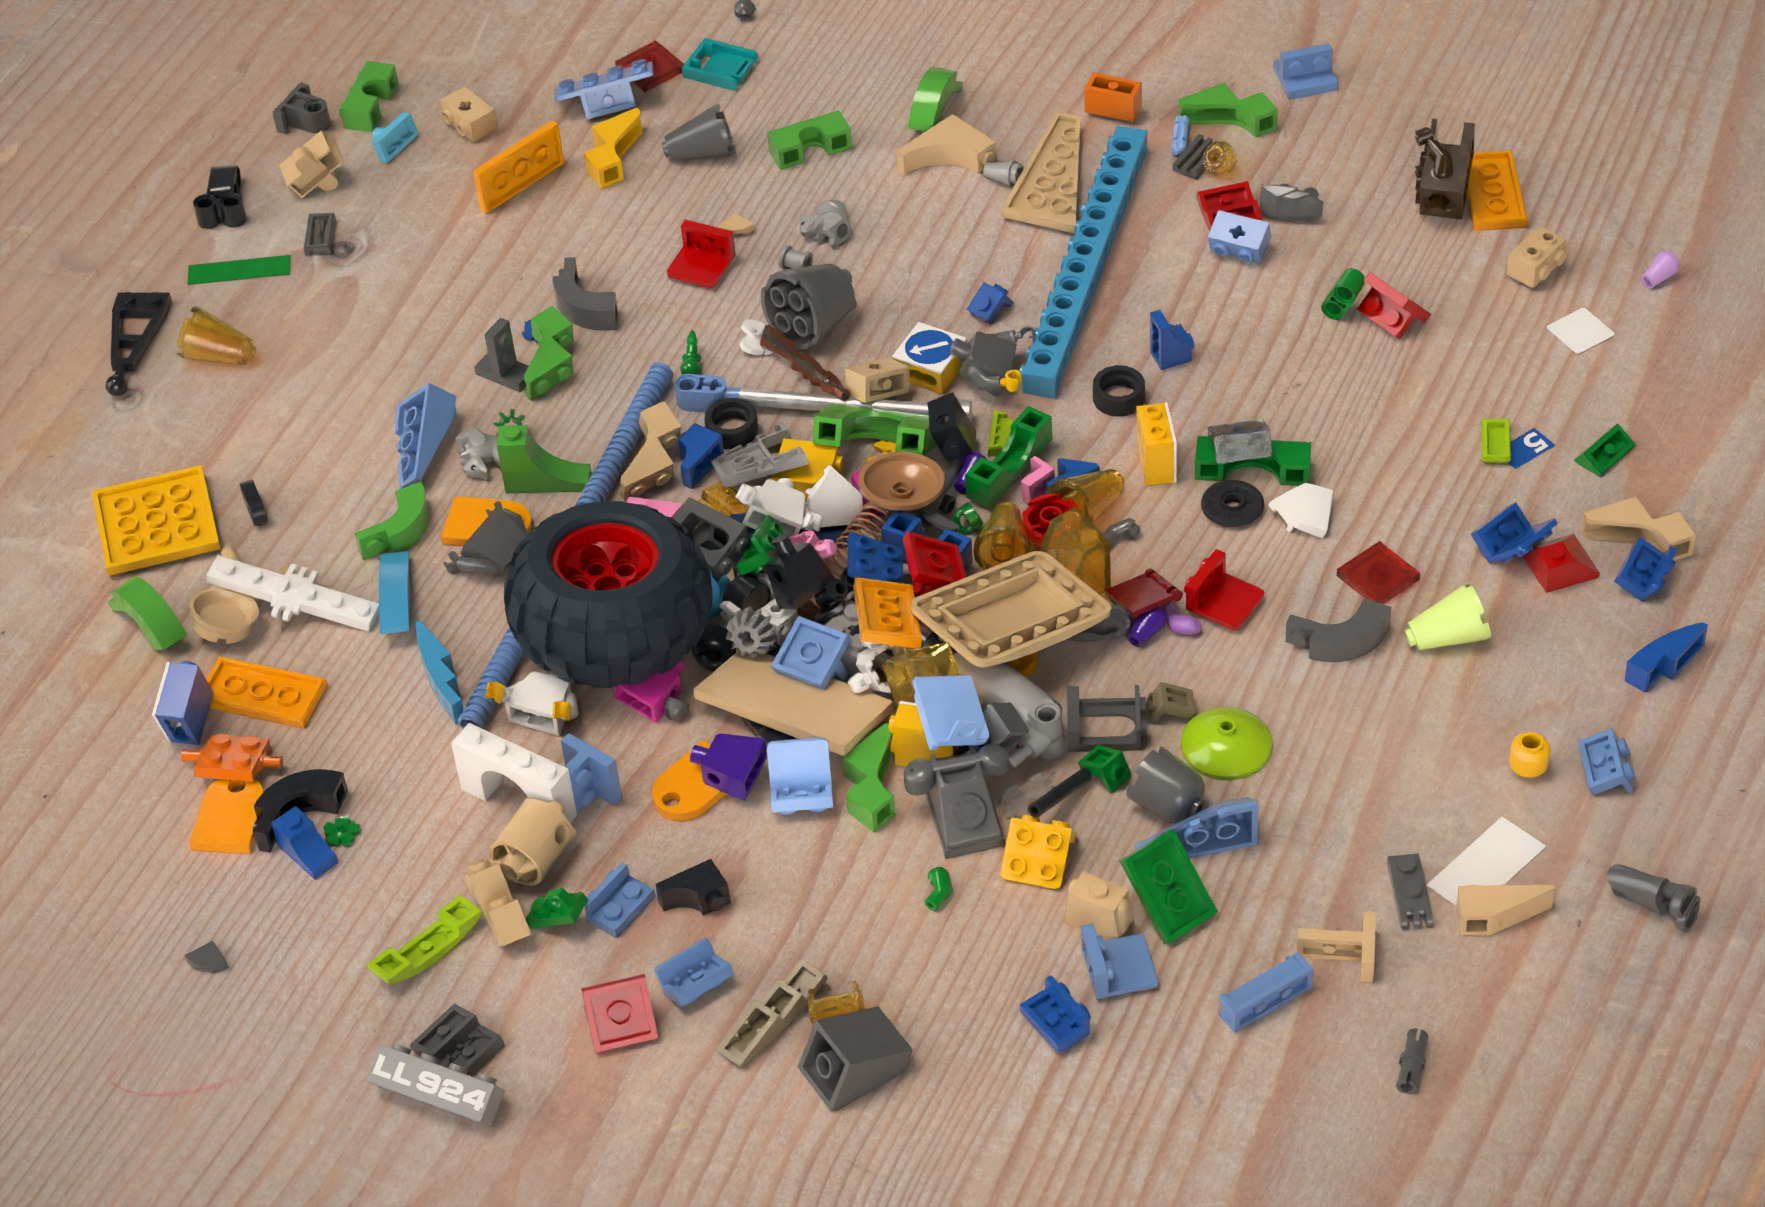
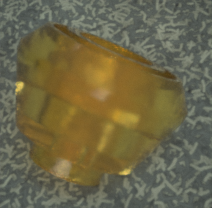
M1224 140L1212 142L1206 148L1203 155L1205 170L1215 176L1231 172L1237 163L1235 151Z

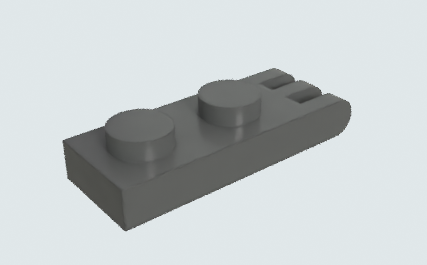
M1419 853L1388 856L1387 865L1401 929L1408 928V918H1412L1413 927H1420V917L1424 916L1426 926H1433V915Z

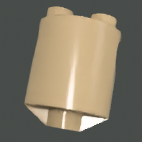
M526 798L490 845L489 855L491 861L499 863L506 879L525 886H536L542 881L574 838L576 830L563 814L564 808L561 804L553 800L547 803L538 799Z

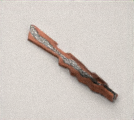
M771 325L764 326L760 341L761 347L792 361L791 369L802 372L803 378L809 379L811 385L821 387L823 392L833 393L842 400L849 399L850 391L843 387L841 381L830 370L825 371L820 363L808 353L801 354L793 348L795 343Z

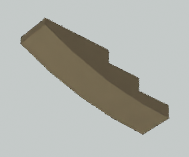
M801 958L784 981L778 978L760 1002L756 999L752 1002L716 1051L742 1069L781 1034L808 1005L828 980L826 974Z

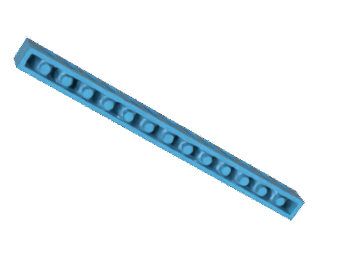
M1117 126L1114 135L1108 138L1107 153L1103 152L1101 157V169L1096 170L1094 186L1089 187L1088 203H1084L1082 206L1081 221H1076L1075 237L1069 240L1068 255L1063 256L1061 273H1057L1055 276L1054 291H1050L1048 294L1047 310H1042L1040 328H1035L1033 346H1029L1027 349L1026 365H1021L1020 367L1023 393L1049 398H1055L1147 153V130Z

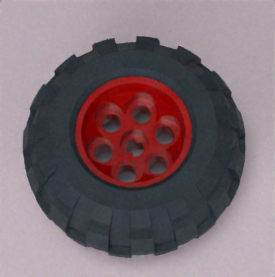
M600 501L581 504L546 518L540 522V525L534 528L533 532L528 533L525 539L521 540L516 547L504 583L506 619L511 632L530 660L539 665L543 670L551 671L552 674L558 676V679L572 684H584L595 688H611L622 684L635 685L647 681V677L658 672L660 674L666 673L675 667L683 659L684 655L690 652L692 646H696L704 632L712 607L711 573L699 544L695 545L691 533L672 517L664 516L657 509L623 501Z

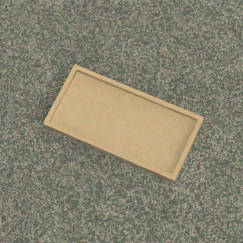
M738 650L694 688V699L798 739L826 738L829 751L842 756L851 751L894 711V701L868 691L853 693L847 683L830 678L823 690L775 672L771 667L775 656L766 653L763 655L759 654L752 659L748 652L746 655L741 656V650Z

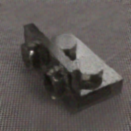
M1264 419L1207 427L1208 438L1214 446L1217 464L1270 457L1272 455L1271 431Z

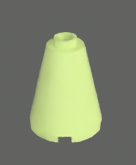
M1470 583L1462 585L1407 623L1408 629L1404 630L1410 647L1416 646L1418 650L1477 642L1491 638L1489 623L1482 624L1485 621L1483 616L1485 614L1484 609Z

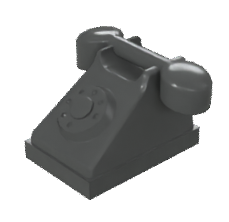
M986 744L980 748L979 752L976 751L975 746H970V750L964 754L945 758H936L935 754H932L930 761L923 758L915 759L905 767V789L911 795H926L945 859L1005 846V837L984 776V772L996 776L1003 775L1010 768L1009 753L998 744Z

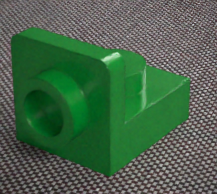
M1097 745L1078 761L1080 769L1086 768L1091 772V775L1101 777L1107 791L1114 792L1132 776L1123 752L1105 746Z

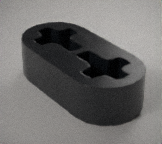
M253 479L239 483L253 525L256 526L268 522L263 503Z

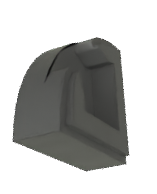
M213 941L185 955L187 963L197 970L199 968L212 969L213 972H218L228 968L227 961Z

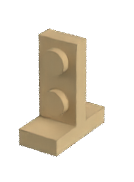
M1363 911L1362 932L1298 928L1297 952L1303 958L1361 961L1360 982L1373 983L1376 912Z

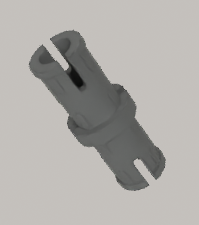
M1417 1028L1408 1031L1405 1051L1400 1054L1399 1059L1401 1070L1396 1082V1088L1404 1093L1405 1084L1409 1082L1407 1094H1413L1417 1091L1419 1074L1424 1069L1426 1058L1423 1055L1429 1037L1427 1032L1421 1030L1419 1040L1417 1041Z

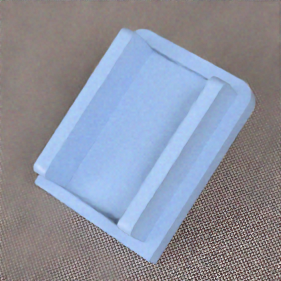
M971 675L914 677L912 681L915 690L914 700L929 750H937L938 746L960 745L975 746L977 749L979 745L987 742L989 731Z

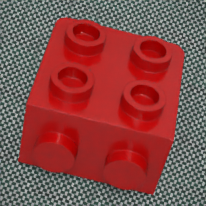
M685 219L681 224L683 247L668 267L667 276L679 281L713 288L736 256L733 231Z
M1215 549L1209 558L1203 559L1197 573L1194 576H1190L1184 586L1186 610L1234 631L1240 629L1264 598L1263 589L1226 573V553Z

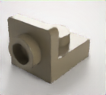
M1160 682L1155 690L1149 693L1146 700V709L1149 711L1150 722L1157 723L1163 713L1191 720L1196 713L1193 690Z

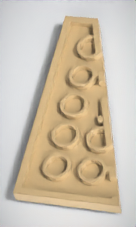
M1056 111L1002 206L1001 217L1074 233L1077 219L1081 116Z

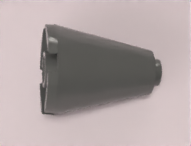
M720 104L710 107L667 134L665 142L661 143L665 156H671L672 160L675 161L736 153L735 145L732 146L729 140L732 139V135L723 111L720 112Z

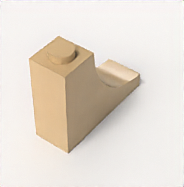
M952 114L896 151L897 171L906 175L927 166L954 165L979 174L984 170L987 162H997L996 141Z

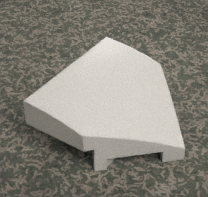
M828 465L823 471L825 474L812 489L808 488L805 491L809 495L807 497V506L810 512L824 517L821 527L850 525L863 508L862 494L832 466Z
M1304 483L1272 500L1268 506L1273 512H1279L1287 523L1286 529L1289 533L1296 528L1323 539L1328 529L1333 490Z

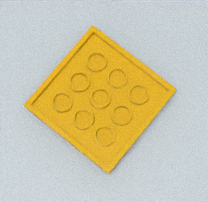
M202 465L91 491L108 576L221 549Z

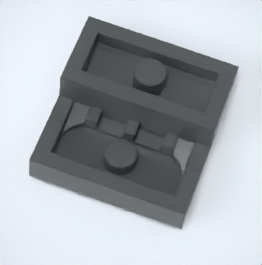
M454 1003L410 1044V1047L419 1057L422 1053L438 1058L440 1059L438 1065L446 1068L449 1067L450 1063L468 1069L467 1075L472 1076L505 1044L500 1035L479 1024L475 1014Z

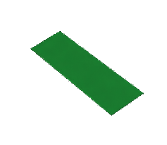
M290 255L188 265L187 285L290 274Z

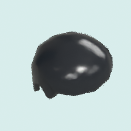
M717 623L706 624L700 640L695 647L692 646L693 657L704 669L715 671L736 653V648L731 649L733 641L726 639L729 632L726 627Z

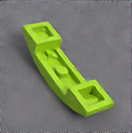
M460 894L437 911L438 920L397 951L390 946L367 963V968L387 984H395L412 978L435 964L452 950L476 924L482 915V910Z

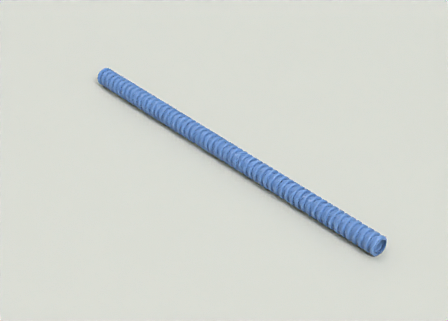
M660 362L651 365L575 506L606 501L643 433L639 427L640 412L660 402L673 378V371L668 365ZM510 628L506 630V634H504L477 687L459 716L458 722L463 729L468 723L481 729L484 728L497 704L494 698H485L488 683L497 682L506 687L509 678H511L520 658L524 654Z

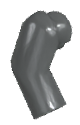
M1130 518L1112 524L1098 539V543L1104 549H1109L1123 533H1126L1129 538L1135 537L1140 532V526L1135 523L1134 519Z

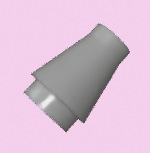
M1016 160L997 163L987 162L983 173L985 178H990L1013 187L1024 166Z

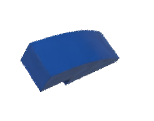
M1700 622L1685 626L1657 638L1640 649L1627 661L1625 682L1646 692L1661 675L1673 680L1705 645L1708 624Z

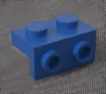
M1639 537L1634 542L1614 582L1642 602L1651 594L1656 596L1665 585L1664 575L1666 576L1676 563L1673 557L1677 549L1672 546L1663 553Z
M1052 975L1045 978L1044 990L1020 1004V1013L1058 1054L1090 1035L1091 1016L1084 1004H1078L1071 997L1067 986L1062 982L1058 983Z

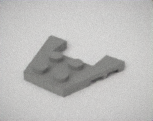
M783 422L774 426L775 431L767 436L765 433L756 435L757 441L753 444L748 443L745 448L742 445H738L711 460L713 469L724 487H736L750 480L807 465L809 462L801 446L774 457L767 450V448L782 443L784 438L792 439L788 428Z

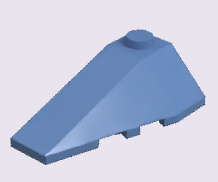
M430 383L398 403L395 434L400 435V441L396 448L397 452L402 455L398 463L401 489L421 480L456 415V395Z
M1249 797L1230 799L1217 803L1136 844L1135 850L1170 829H1174L1189 858L1257 845L1259 805L1256 800Z

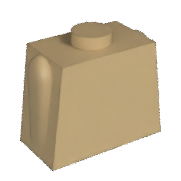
M1083 871L1078 879L1072 880L1069 884L1064 922L1081 929L1082 925L1094 924L1097 936L1102 935L1106 940L1125 937L1134 924L1129 890Z

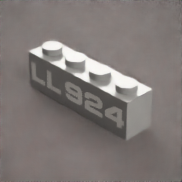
M393 1043L392 1048L380 1045L367 1077V1082L482 1125L492 1126L505 1090L495 1085L497 1079L481 1073L478 1074L477 1078L468 1076V1069L453 1063H450L448 1068L438 1065L440 1059L422 1053L420 1058L410 1055L412 1049Z

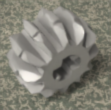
M751 606L744 610L736 611L726 627L729 631L726 639L733 641L731 649L739 648L741 656L746 655L748 652L752 659L759 654H766L777 637L774 634L777 625L769 623L771 615L765 617L762 615V608L754 612Z

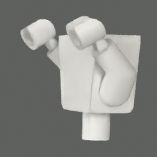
M781 478L778 482L767 479L763 486L755 487L742 483L735 498L740 499L744 506H750L742 524L753 529H757L763 518L770 515L774 521L781 525L783 533L791 537L797 535L800 529H814L819 532L824 517L809 511L808 506L804 504L805 495L803 492L793 489V482L787 478Z

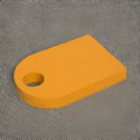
M455 496L441 535L442 545L464 546L466 541L488 517L486 509L493 511L495 509L494 503L497 501L502 503L503 508L521 515L527 535L532 532L530 512L525 506L514 501Z
M702 740L697 745L709 748L711 744ZM691 750L655 780L652 787V799L656 811L664 818L672 821L696 819L727 795L703 782L701 765L690 762ZM669 800L679 801V803L674 806L665 805V803Z
M255 778L253 781L218 779L208 787L190 838L191 850L251 854L255 841L253 826L257 820L254 804L263 793L261 784ZM238 786H243V787H245V788H244L242 791H240V792H237V793L231 792V790H232L233 788H235V787H238Z

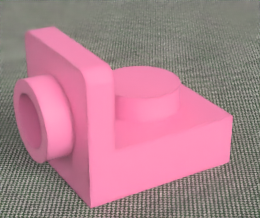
M1037 456L1030 459L1031 473L1021 480L1022 501L1026 504L1038 496L1045 495L1046 483L1051 481L1055 475L1054 468Z

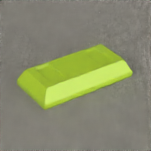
M1510 418L1482 419V462L1485 464L1510 462Z

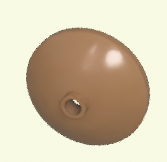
M891 452L879 455L868 461L860 470L858 485L862 495L880 508L891 511H912L929 505L941 495L945 485V477L941 467L926 456L912 452Z

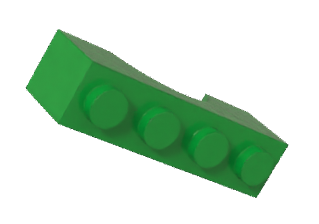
M1027 406L1012 423L1009 438L1000 454L992 461L981 457L965 474L967 499L991 509L1031 464L1030 459L1034 456L1038 457L1053 440L1052 416Z
M1197 436L1195 480L1224 481L1231 472L1237 469L1258 467L1271 472L1277 478L1280 485L1300 486L1304 483L1309 484L1312 442Z

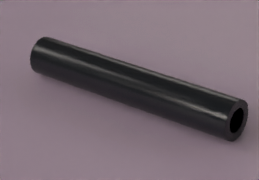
M1082 768L1029 804V814L1032 817L1038 818L1090 782L1092 779L1091 772L1086 768Z

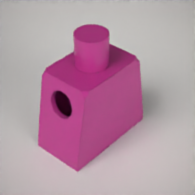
M679 661L675 667L666 673L660 674L658 672L647 677L645 682L630 686L622 684L613 687L614 698L657 723L664 715V704L667 697L677 699L682 692L679 674L684 670V665Z

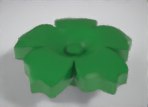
M344 815L335 819V824L326 822V825L323 826L326 836L325 842L329 846H339L340 843L344 847L351 845L355 840V836L360 833V825L354 821L350 822L349 816Z

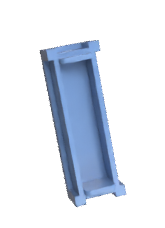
M1299 952L1294 953L1292 957L1287 956L1286 961L1228 994L1222 993L1219 997L1222 1006L1219 1016L1234 1033L1310 990L1313 986V968Z

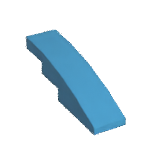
M409 551L380 554V634L410 631L412 604L410 598Z
M418 620L415 622L417 640L429 684L443 709L453 722L458 724L459 716L464 708L462 699L459 697L460 693L457 679L454 675L451 654L429 629Z

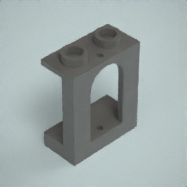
M690 497L673 517L690 533L700 520L727 533L729 540L719 550H708L700 546L712 577L717 583L723 575H727L730 572L733 562L740 554L745 553L749 546L746 525Z
M1135 685V698L1079 699V686H1067L1068 752L1091 751L1097 745L1119 751L1141 750V738H1147V721L1140 720V715H1146V697H1140L1139 685ZM1123 716L1135 723V729L1132 733L1125 736L1080 737V717Z

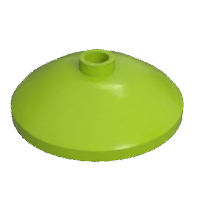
M1217 707L1197 714L1186 724L1181 735V751L1189 766L1198 773L1217 780H1237L1256 773L1267 763L1272 751V736L1267 725L1253 713L1240 708Z

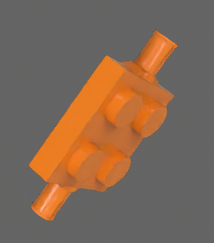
M212 734L205 747L200 749V751L183 749L181 753L182 762H196L193 767L194 776L202 778L253 781L256 774L265 767L279 769L283 767V756H267L270 750L269 739L256 736L241 737L229 736L227 734Z

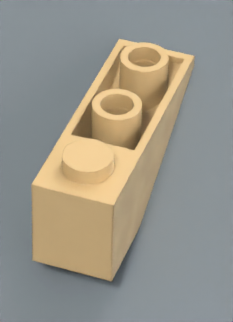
M1502 884L1458 886L1456 909L1459 936L1493 935L1553 907L1555 885Z

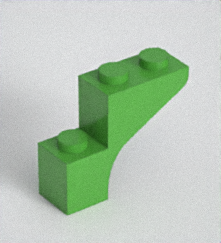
M1222 83L1179 99V115H1186L1189 118V125L1232 124L1246 129L1254 137L1277 129L1278 109L1263 92L1239 100L1227 85Z
M553 306L531 318L532 337L540 346L524 374V381L526 383L525 393L530 401L539 395L545 394L550 388L561 381L567 380L573 374L572 355L565 350L574 342L573 324Z
M884 723L877 730L871 731L862 742L842 757L844 777L854 783L846 793L848 813L872 832H875L895 816L894 795L882 785L893 752H890L893 733H889V725L887 723Z

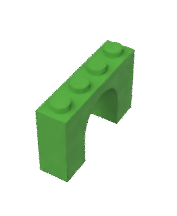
M830 403L814 417L812 444L841 447L846 441L851 439H882L895 442V452H912L923 456L936 445L930 433L929 415Z

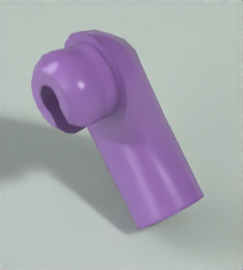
M1174 604L1164 607L1163 611L1167 615V623L1173 633L1196 635L1201 631V622L1192 616L1180 615L1177 606Z

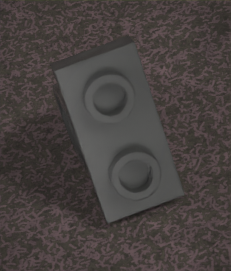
M300 82L273 111L277 132L282 134L288 132L287 126L311 133H319L321 130L324 132L331 126L326 101L312 96L309 85Z

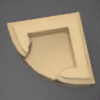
M733 213L717 226L718 228L733 231V234L742 233V235H747L754 231V223L736 213Z

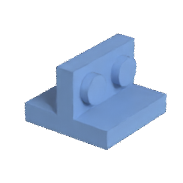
M1330 43L1280 53L1279 60H1274L1273 69L1289 100L1338 90V81L1332 71L1333 49Z
M798 616L771 667L775 672L824 690L830 678L842 682L847 678L849 671L841 661V658L851 638L846 633Z
M568 733L561 740L565 761L564 767L569 769L577 814L584 807L589 806L595 796L615 806L622 799L616 759Z

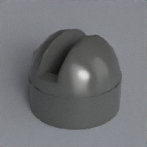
M738 0L734 7L735 16L742 20L750 18L756 11V7L751 0Z
M667 697L664 704V714L669 720L680 721L687 714L690 705L675 698Z

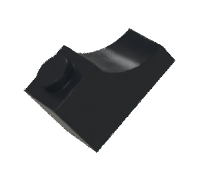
M712 859L655 884L658 903L663 911L685 907L698 910L704 916L712 911L720 910L725 905L731 903L728 883Z

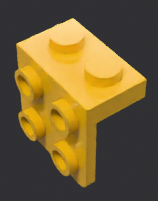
M1022 815L1021 819L1011 817L1000 872L1001 877L1008 881L1059 889L1063 882L1070 844L1075 845L1077 832L1070 828L1069 823L1052 820L1051 824L1040 823V818L1029 815Z

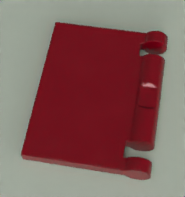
M1151 568L1147 569L1142 575L1105 590L1106 595L1133 617L1173 600L1180 601L1183 598L1182 591Z

